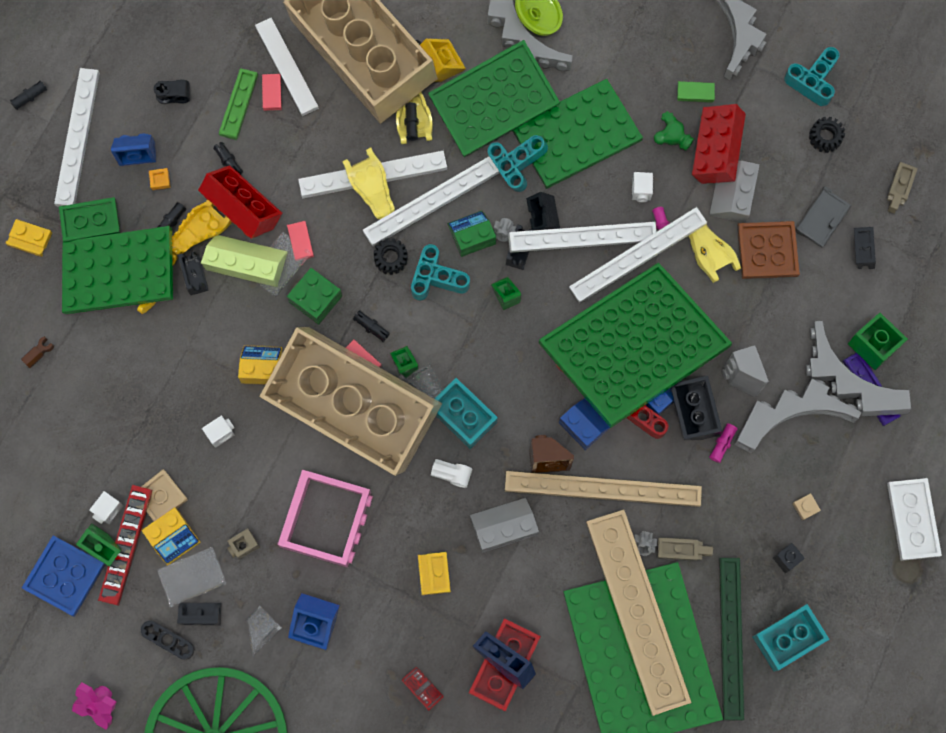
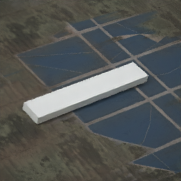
M272 18L256 24L255 27L301 115L304 116L319 109Z

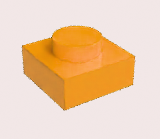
M168 168L149 170L150 187L152 190L170 188Z

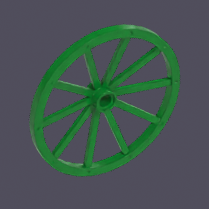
M221 667L201 669L185 675L174 682L155 703L145 727V733H154L157 721H161L187 733H204L161 715L168 701L182 689L205 733H225L259 693L269 703L276 721L230 733H256L278 727V733H288L281 706L276 697L263 683L247 673ZM219 676L211 728L188 684L202 678ZM225 677L242 680L254 687L255 689L219 729Z

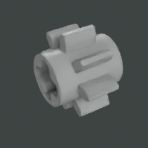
M502 218L500 222L495 221L493 230L496 239L503 242L508 241V233L515 232L516 226H513V221L507 218Z
M642 531L639 535H634L640 555L647 556L651 552L655 553L657 539H653V533Z

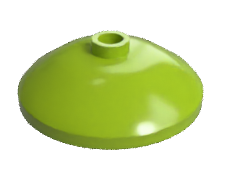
M515 0V8L520 21L533 33L548 36L560 28L563 13L558 0Z

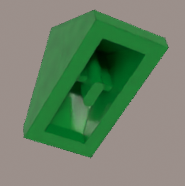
M508 277L491 284L503 310L521 302V292Z
M408 346L390 353L401 380L419 373L418 364Z

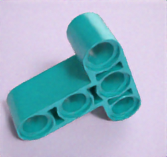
M834 47L826 48L810 70L800 64H791L784 77L785 83L817 105L827 106L834 96L835 90L832 85L824 80L834 68L839 58V51Z
M535 135L509 153L500 143L494 142L488 147V155L507 184L514 191L522 192L527 187V180L521 171L543 156L548 150V145L541 136ZM542 142L539 149H534L536 143ZM501 149V154L494 156L495 151ZM522 153H526V158L519 160V156ZM511 164V168L508 171H504L505 165ZM517 178H521L520 184L514 186V181Z
M433 244L426 245L422 250L411 284L412 296L416 300H424L427 298L431 286L460 294L466 293L470 288L469 275L462 271L438 265V248ZM431 252L435 254V257L428 258L426 255ZM429 270L430 273L428 275H422L421 271ZM446 275L448 279L443 281L439 279V276ZM464 280L466 284L460 286L457 284V281ZM417 287H423L425 289L421 293L415 291Z

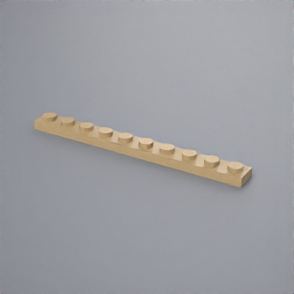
M506 471L505 492L701 506L702 486Z

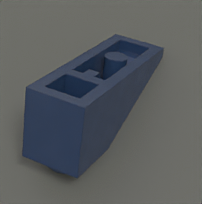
M486 631L473 645V648L521 689H524L536 675L530 661Z

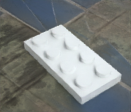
M928 478L888 482L887 486L900 560L942 556Z

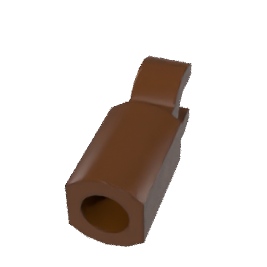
M45 336L39 339L36 347L34 346L21 358L29 368L34 366L44 356L45 352L53 350L54 345L52 343L46 347L44 346V343L48 340Z

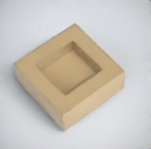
M811 493L793 503L802 521L821 511Z

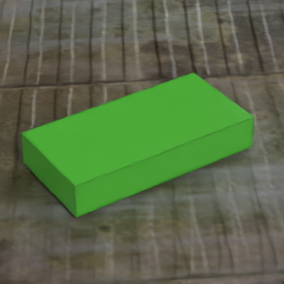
M678 81L677 101L714 102L715 83Z

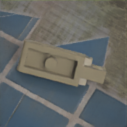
M902 162L898 164L887 195V200L891 201L888 212L895 214L899 205H904L918 168Z
M658 538L657 558L697 561L702 560V556L713 555V547L703 546V542L698 540Z

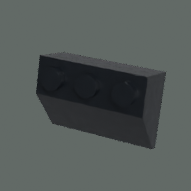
M708 376L681 381L671 387L684 440H704L721 435L722 427Z

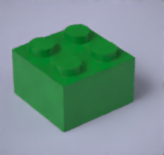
M310 268L287 295V298L291 305L319 325L342 298L341 289Z
M879 313L852 337L848 345L874 370H877L902 347L908 338L885 316Z

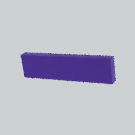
M857 353L842 361L852 373L861 379L882 387L868 363ZM900 414L877 415L882 426L901 417Z

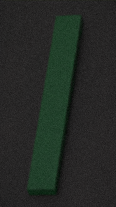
M719 558L723 720L744 721L740 558Z

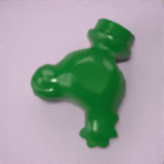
M668 111L663 113L661 120L666 123V127L654 135V142L659 145L664 143L668 145L679 144L680 149L687 151L694 138L690 134L685 135L683 123L678 121L673 116V113Z

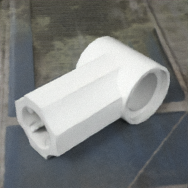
M436 459L431 476L450 481L455 486L467 488L472 468Z

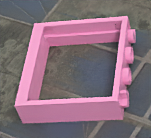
M302 470L278 546L348 567V564H352L355 557V552H353L354 545H358L361 538V533H359L360 526H364L367 519V514H365L366 507H370L373 496H371L370 489ZM310 480L362 495L342 558L290 542Z

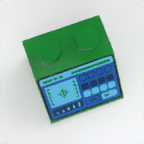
M483 211L447 223L461 257L496 245V235Z

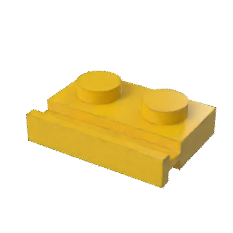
M16 219L10 231L9 239L5 244L42 257L52 232L51 230Z
M447 553L418 555L422 595L450 593Z

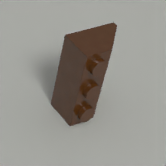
M537 435L531 440L529 449L531 473L570 471L574 455L555 439L547 437V435Z

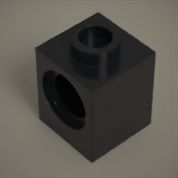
M793 543L786 546L773 557L784 573H787L805 559Z

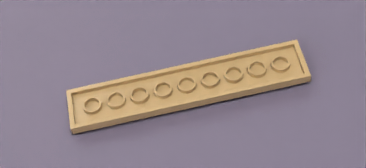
M621 510L587 521L586 524L651 715L653 716L690 704L691 700L625 511Z

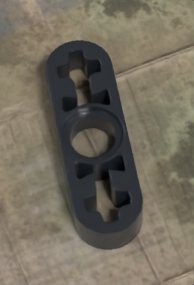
M146 621L141 626V634L144 638L178 658L187 660L193 656L195 649L192 643L158 623ZM154 625L153 629L160 633L157 641H155L156 635L151 633L147 635V627ZM167 634L173 637V642L169 646H165L162 643L163 637ZM178 639L180 640L179 645L183 647L188 645V654L184 653L182 656V651L175 647Z

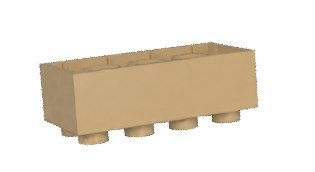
M285 0L283 2L293 24L380 124L437 80L433 60L380 0Z
M296 327L259 396L395 476L406 471L442 405L441 402L310 327Z

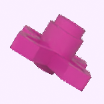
M81 682L76 688L75 695L78 699L74 702L72 711L82 717L91 716L96 725L107 730L113 719L110 714L116 706V701L111 698L112 692L105 686H99L93 690L92 687Z

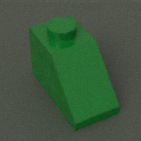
M92 523L76 543L77 546L109 567L121 551L109 534Z

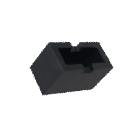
M539 192L526 198L528 211L532 216L530 219L532 231L560 229L555 197L553 195Z

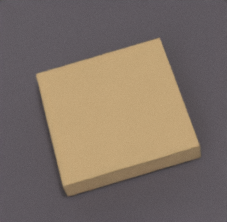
M164 469L141 486L153 490L146 511L153 521L174 507L176 509L188 500Z

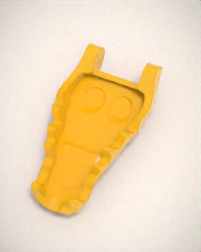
M207 200L194 207L187 214V218L183 219L178 227V231L172 236V251L176 254L185 253L192 246L221 234L232 222L227 216L223 218L213 208L215 205Z

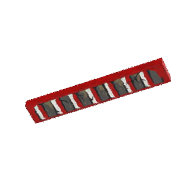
M135 485L131 487L115 541L121 551L110 567L108 566L98 601L117 606L120 604L153 491L151 489Z

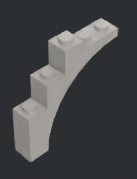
M490 0L487 24H491L494 27L504 26L502 46L510 48L525 40L540 67H553L561 71L571 69L572 55L555 51L536 40L525 29L518 18L513 0Z
M715 0L726 14L732 29L733 55L724 75L725 78L731 80L733 75L737 76L742 68L740 65L742 61L746 62L750 54L755 56L757 51L761 52L767 43L764 41L767 34L753 27L757 19L754 17L757 9L744 3V0Z
M823 321L814 322L813 328H810V336L815 342V346H812V356L816 358H810L809 365H806V375L810 376V380L834 381L831 382V392L835 393V396L839 399L859 398L856 400L857 410L862 412L861 416L909 414L911 410L909 390H893L880 387L852 373L839 361L831 349L825 335Z
M811 379L801 398L792 390H784L774 409L765 401H757L734 445L752 453L761 439L771 429L794 417L809 414H825L840 417L854 423L859 419L862 412L857 410V407L852 404L841 402L837 396L827 395L830 387L826 386L823 381Z

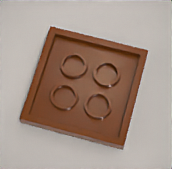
M794 221L738 223L742 279L798 277L800 275Z

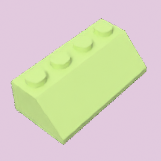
M217 235L207 244L201 264L208 271L278 287L288 252Z

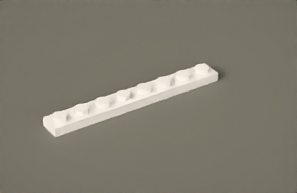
M80 68L54 202L57 207L76 203L100 74L98 70Z
M444 151L381 163L386 172L387 182L447 170ZM346 170L298 179L302 199L353 189L348 180Z
M487 157L363 229V233L372 247H374L380 241L390 238L498 175L499 170L491 158Z
M696 207L572 284L569 288L578 302L582 303L705 226L707 221Z
M655 222L509 232L510 253L640 243L656 233Z

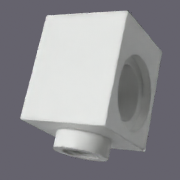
M634 172L632 178V200H637L638 202L651 200L653 194V173Z
M222 415L202 428L215 448L234 436L232 432L234 426L229 419L224 420Z
M104 491L90 508V511L94 513L92 518L101 524L104 521L110 524L124 505Z

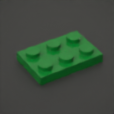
M115 197L59 206L63 242L121 233Z

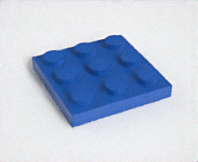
M53 535L23 584L22 589L75 617L105 564Z

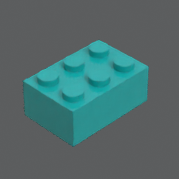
M457 378L435 398V400L442 403L436 417L469 449L497 424L498 417Z
M808 604L752 636L773 672L782 669L829 640V637Z

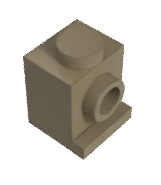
M248 528L227 541L230 545L227 548L233 558L237 556L239 560L260 548ZM246 543V548L240 549V544Z

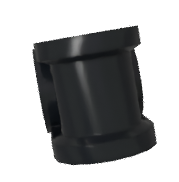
M187 80L158 81L154 85L153 89L156 99L161 104H183L190 101V83Z

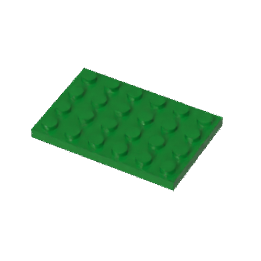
M525 40L520 41L428 93L463 157L472 154L560 104L559 99Z
M608 79L600 81L560 101L558 106L513 130L520 145L535 135L541 136L547 143V152L532 163L546 189L643 140L641 133ZM542 142L536 143L534 149H539Z
M170 226L63 242L62 313L73 314L173 300L172 228Z

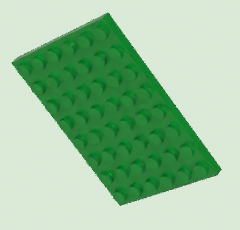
M660 263L655 264L539 339L541 347L610 428L732 345V342Z
M678 562L645 571L691 703L653 716L651 715L606 580L563 591L600 733H674L723 720Z

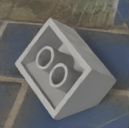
M738 161L735 182L715 184L709 216L746 223L750 216L760 164Z
M755 345L733 352L722 369L723 377L725 380H728L729 385L753 397L758 396L769 382Z
M526 498L470 515L482 553L537 536L539 533L533 512Z

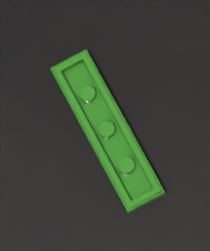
M240 68L219 130V136L234 140L238 139L258 78L257 72Z

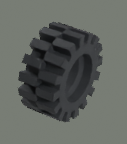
M823 117L814 123L809 133L811 145L815 144L814 149L819 147V152L825 150V153H828L829 150L833 152L840 146L845 137L844 127L841 128L843 125L841 122L837 124L838 119L835 118L832 121V117H829L827 120L826 117ZM823 129L831 131L834 135L833 139H823L820 131Z
M387 238L385 242L380 241V245L375 247L376 250L373 252L375 265L384 274H387V272L390 275H393V272L398 274L399 270H403L404 266L407 265V249H405L404 244H401V241L398 240L396 242L394 238L389 241ZM392 250L398 254V258L395 262L389 263L384 260V254Z

